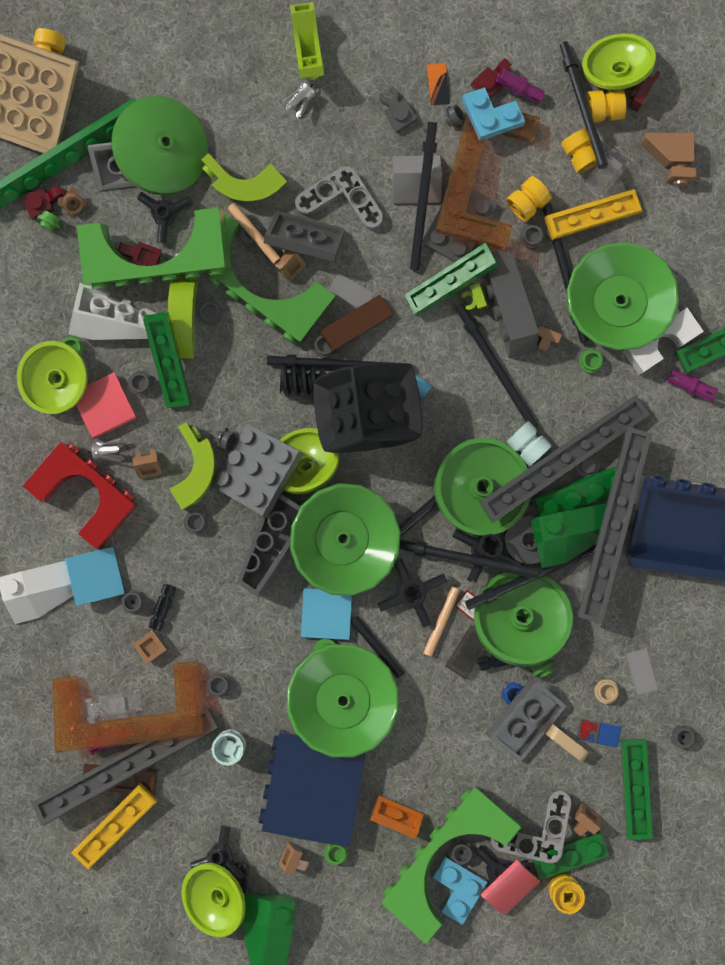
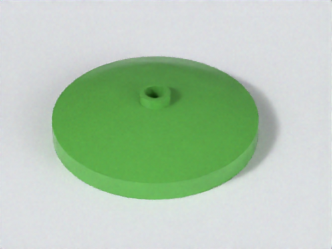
M148 96L133 102L120 114L112 132V151L118 168L127 180L145 192L155 195H171L181 192L191 186L203 172L202 167L205 164L202 162V159L208 154L204 129L194 113L174 99L163 96Z
M476 438L465 441L451 449L437 468L434 480V494L437 505L446 520L462 532L476 536L501 533L511 528L520 520L528 507L530 498L494 523L491 522L478 502L528 468L520 455L503 442L490 438ZM478 484L483 486V491L479 492L477 490Z
M503 572L491 579L481 591L489 587L493 589L522 575ZM543 576L497 597V600L490 604L484 603L474 609V626L482 645L497 659L515 666H534L550 660L564 647L572 629L573 614L569 599L563 589L548 576ZM518 618H523L526 623H522L521 621H518L517 619H518Z

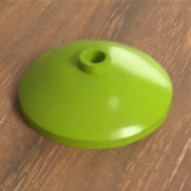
M634 34L607 36L594 43L587 50L582 62L583 72L587 80L597 87L607 90L627 89L639 84L651 74L656 64V53L653 45L641 36Z
M45 341L36 344L24 354L18 366L17 385L19 392L30 407L41 413L59 414L70 410L81 400L87 387L88 373L83 358L73 347L62 342ZM60 374L61 381L58 383L56 377Z
M298 429L286 434L279 440L304 454L286 484L284 491L293 494L310 493L323 487L334 476L339 465L340 455L339 453H329L323 450L318 429Z
M214 863L199 864L187 873L182 884L181 893L184 909L191 922L200 931L213 937H225L236 931L242 924L245 916V898L236 878L227 869Z

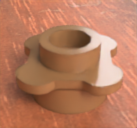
M69 188L68 193L64 197L58 198V205L64 207L67 214L73 217L86 207L87 201L79 196L77 189Z

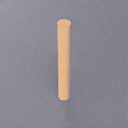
M235 203L231 204L228 207L229 212L271 262L276 264L281 257L271 245L263 243L264 237Z
M451 587L425 647L424 654L433 656L461 591L460 589Z

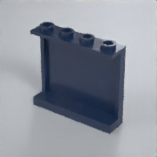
M660 475L645 476L626 554L629 566L725 580V488L717 487L711 483L693 484L686 479H678L677 481L667 480V478Z
M281 730L279 736L274 735L272 750H275L276 754L275 759L270 760L267 774L272 776L270 785H265L263 799H267L266 809L261 808L259 823L263 824L262 831L350 847L366 752L356 757H329L311 749L298 735L285 733L284 730Z

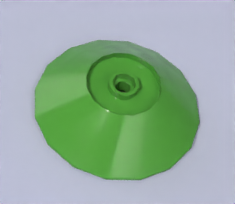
M629 242L606 244L586 254L574 268L567 288L569 313L579 331L595 344L617 351L640 349L659 339L673 323L679 304L677 280L667 262L649 248ZM623 298L625 303L619 304L616 299Z
M336 484L317 491L300 507L291 527L290 549L298 571L312 586L331 595L354 596L374 588L390 573L399 555L401 531L394 510L380 494L362 485ZM345 534L346 540L340 543L339 536Z
M332 644L311 653L295 669L287 688V713L295 733L311 749L329 757H356L375 749L391 732L399 712V689L390 668L374 652L354 644ZM340 697L347 698L348 703L345 706L339 705L338 700Z

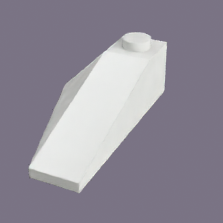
M79 283L69 335L91 340L148 339L143 318L145 315L157 314L156 312L147 308L138 310L130 305L131 301L125 298L121 302L110 297L111 292L108 290H92V286Z
M65 561L0 577L2 600L15 624L40 618L73 596Z

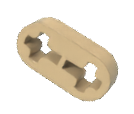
M554 724L546 732L547 736L581 762L590 753Z

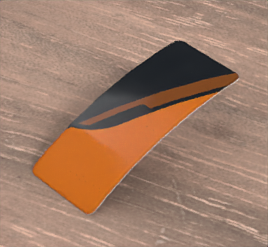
M446 63L427 64L431 106L450 104Z

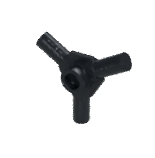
M141 192L137 197L138 201L151 209V215L156 225H158L157 243L166 244L167 228L177 217V212L193 205L190 196L175 203L163 200L156 202L144 192Z
M221 825L218 843H215L210 849L207 857L191 862V868L202 863H214L227 869L238 882L244 878L245 875L233 864L230 846H228L230 826Z
M482 845L474 851L486 863V870L491 884L513 864L508 860L498 857L493 858ZM528 859L520 861L528 870H530Z

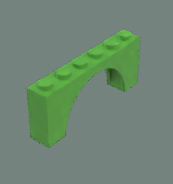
M219 207L195 210L194 227L186 246L171 260L154 266L135 265L121 255L111 239L107 225L102 223L77 225L83 284L92 286V290L106 289L107 284H115V287L130 286L132 281H138V284L153 283V279L162 278V281L177 280L176 276L185 275L186 279L199 278L200 273L209 272V276H218L224 274L223 270H231L225 211Z
M225 213L231 270H223L224 274L218 276H209V272H207L208 276L206 279L216 287L220 284L226 288L225 293L234 301L240 299L246 303L244 308L256 316L257 313L265 318L263 322L270 328L275 330L278 327L284 332L283 337L293 345L296 342L302 345L335 302V295L317 281L302 294L285 300L264 299L248 291L235 277L231 262L233 243L241 228L237 221Z
M475 787L473 790L471 788L466 790L460 798L463 801L457 809L453 807L445 816V819L448 821L442 828L440 826L436 827L429 836L432 840L427 847L422 845L414 854L416 858L411 866L407 864L398 874L401 879L397 884L391 883L382 894L385 898L381 904L425 944L429 943L445 924L433 907L428 889L430 867L438 851L450 840L466 834L488 836L506 847L523 827L479 787Z

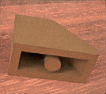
M645 133L641 139V145L665 168L690 167L694 162V133Z

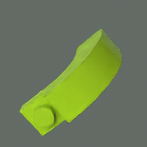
M314 3L290 5L300 79H317L319 76L324 75Z
M209 153L202 159V162L205 164L202 169L211 179L214 176L217 178L211 186L221 195L234 201L246 203L264 200L274 195L287 183L271 163L256 177L241 180L227 174Z
M185 275L176 276L177 280L170 281L168 312L180 358H194L196 348L195 303L199 278L186 279Z
M186 422L178 428L192 450L194 464L189 476L170 488L181 510H187L207 494L215 478L217 465L215 450L211 441L206 438L200 442L198 439L202 438L196 426L193 425L191 427Z

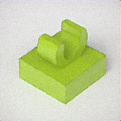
M481 283L471 285L472 292L466 291L461 295L462 298H473L472 304L465 306L466 310L471 311L477 307L482 311L490 308Z

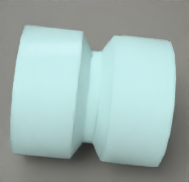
M527 421L506 443L516 452L520 451V457L530 467L552 445L544 436H537L536 428Z
M236 729L222 731L212 744L213 757L222 765L228 766L237 763L246 750V738Z

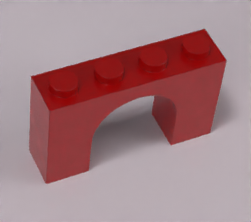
M60 442L25 482L23 487L40 502L47 503L66 480L76 476H84L90 479L98 489L100 497L99 506L96 513L78 534L96 550H101L138 507L134 502L136 497L126 489L122 492L117 488L116 484L118 482L109 474L103 476L98 471L99 466L93 460L82 458L79 455L81 450L70 442L67 445Z

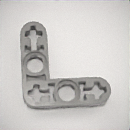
M348 166L336 170L301 192L295 199L297 211L304 216H308L344 195L366 229L375 230L382 224L383 215L356 171ZM344 173L347 176L352 175L350 181L354 188L349 193H347V190H350L346 181L341 182L342 174ZM324 185L331 186L333 193L329 197H323L319 193L320 188ZM315 191L317 198L321 202L317 203L315 199L310 203L311 208H301V200L304 198L306 201L314 198L312 192ZM358 192L366 196V201L360 205L355 204L352 200L353 195ZM369 204L372 205L368 207L370 213L372 215H378L376 217V223L374 224L372 221H366L368 219V215L366 211L363 210Z
M557 791L550 796L542 838L518 833L515 843L516 851H511L512 845L500 848L499 843L491 838L492 846L499 852L549 864L558 862L563 853L571 810L569 795L563 791ZM559 796H563L564 801L567 802V806H562L561 814H566L565 819L559 816H550L551 811L555 813L557 811V805L553 801L554 799L558 800ZM558 820L562 823L563 829L560 834H552L549 831L548 826L551 821ZM529 839L533 842L534 848L531 853L525 854L521 852L520 842L522 840ZM537 842H543L541 847L549 849L550 845H554V850L558 851V855H554L552 859H547L548 855L540 852V857H535L538 850Z

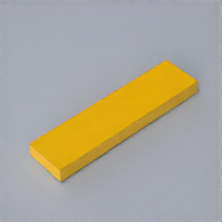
M632 189L547 215L544 219L551 239L555 240L640 214L642 208L636 190Z
M140 783L71 854L89 870L158 799Z

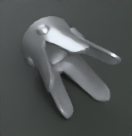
M301 83L297 91L282 101L285 102L295 95L285 107L286 110H290L303 100L296 114L297 119L303 115L310 101L316 96L312 89L314 84L308 86L305 83Z
M121 438L108 442L93 443L92 451H87L88 454L92 453L94 462L107 460L121 463V461L125 460L123 456L110 454L118 452L119 448L124 445L122 442L113 443Z

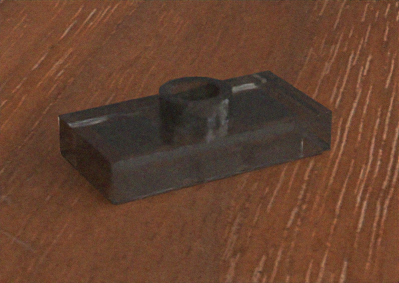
M472 625L468 627L445 664V667L464 679L468 677L485 650L477 636L475 627Z

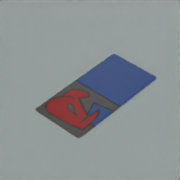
M580 719L576 739L617 748L621 727Z

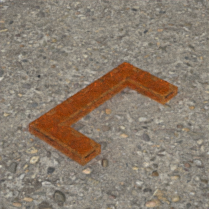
M522 113L525 120L524 126L501 134L534 143L540 117ZM467 114L435 232L481 245L487 243L489 247L506 251L513 225L466 213L485 139L479 141Z
M198 661L173 663L176 712L81 723L79 679L77 675L52 678L55 752L60 753L204 735Z

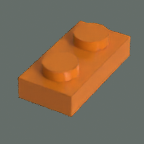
M379 795L370 820L415 839L424 814Z

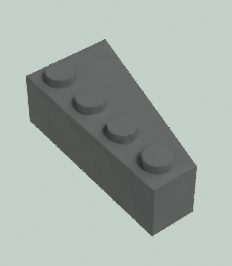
M511 247L492 251L499 266L483 275L482 278L487 280V295L489 300L492 299L494 317L499 323L500 335L505 344L508 358L534 352L537 350L539 331Z
M282 494L268 518L260 516L261 519L253 535L250 550L246 555L237 580V584L261 598L292 553L290 549L291 527L300 510V506Z

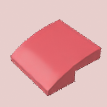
M115 372L87 385L83 397L76 404L93 439L137 419Z
M516 860L481 896L496 910L506 915L541 881L523 863Z

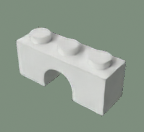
M677 308L673 323L660 338H670L680 348L704 331L688 308L681 312ZM659 339L640 349L623 351L639 375L664 359L658 350Z

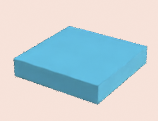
M113 547L64 559L76 606L125 594Z
M304 588L301 637L349 640L352 596L331 595L320 589Z

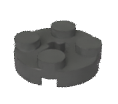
M533 516L521 517L515 525L506 530L504 536L505 548L508 554L513 559L524 564L540 562L536 543L533 546L529 544L525 546L523 544L525 540L523 536L525 534L528 536L533 534L530 521L537 518Z

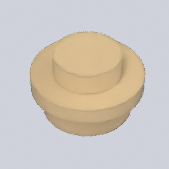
M603 679L595 685L594 694L601 703L610 704L618 698L619 688L614 681Z

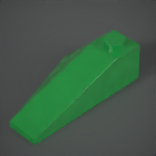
M607 503L541 516L531 520L530 523L541 567L546 568L567 563L595 545Z
M243 893L245 898V916L241 927L250 965H287L294 924L295 901L289 894Z

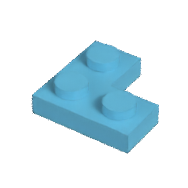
M485 87L462 95L461 100L479 141L517 129L525 124L524 117L516 101L494 108Z
M444 855L432 876L433 879L452 889L441 912L463 925L485 888L487 880Z

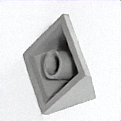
M112 142L88 145L99 191L134 186L118 168L112 151Z
M440 155L433 156L427 204L441 203L442 168ZM392 156L393 205L418 204L424 156Z

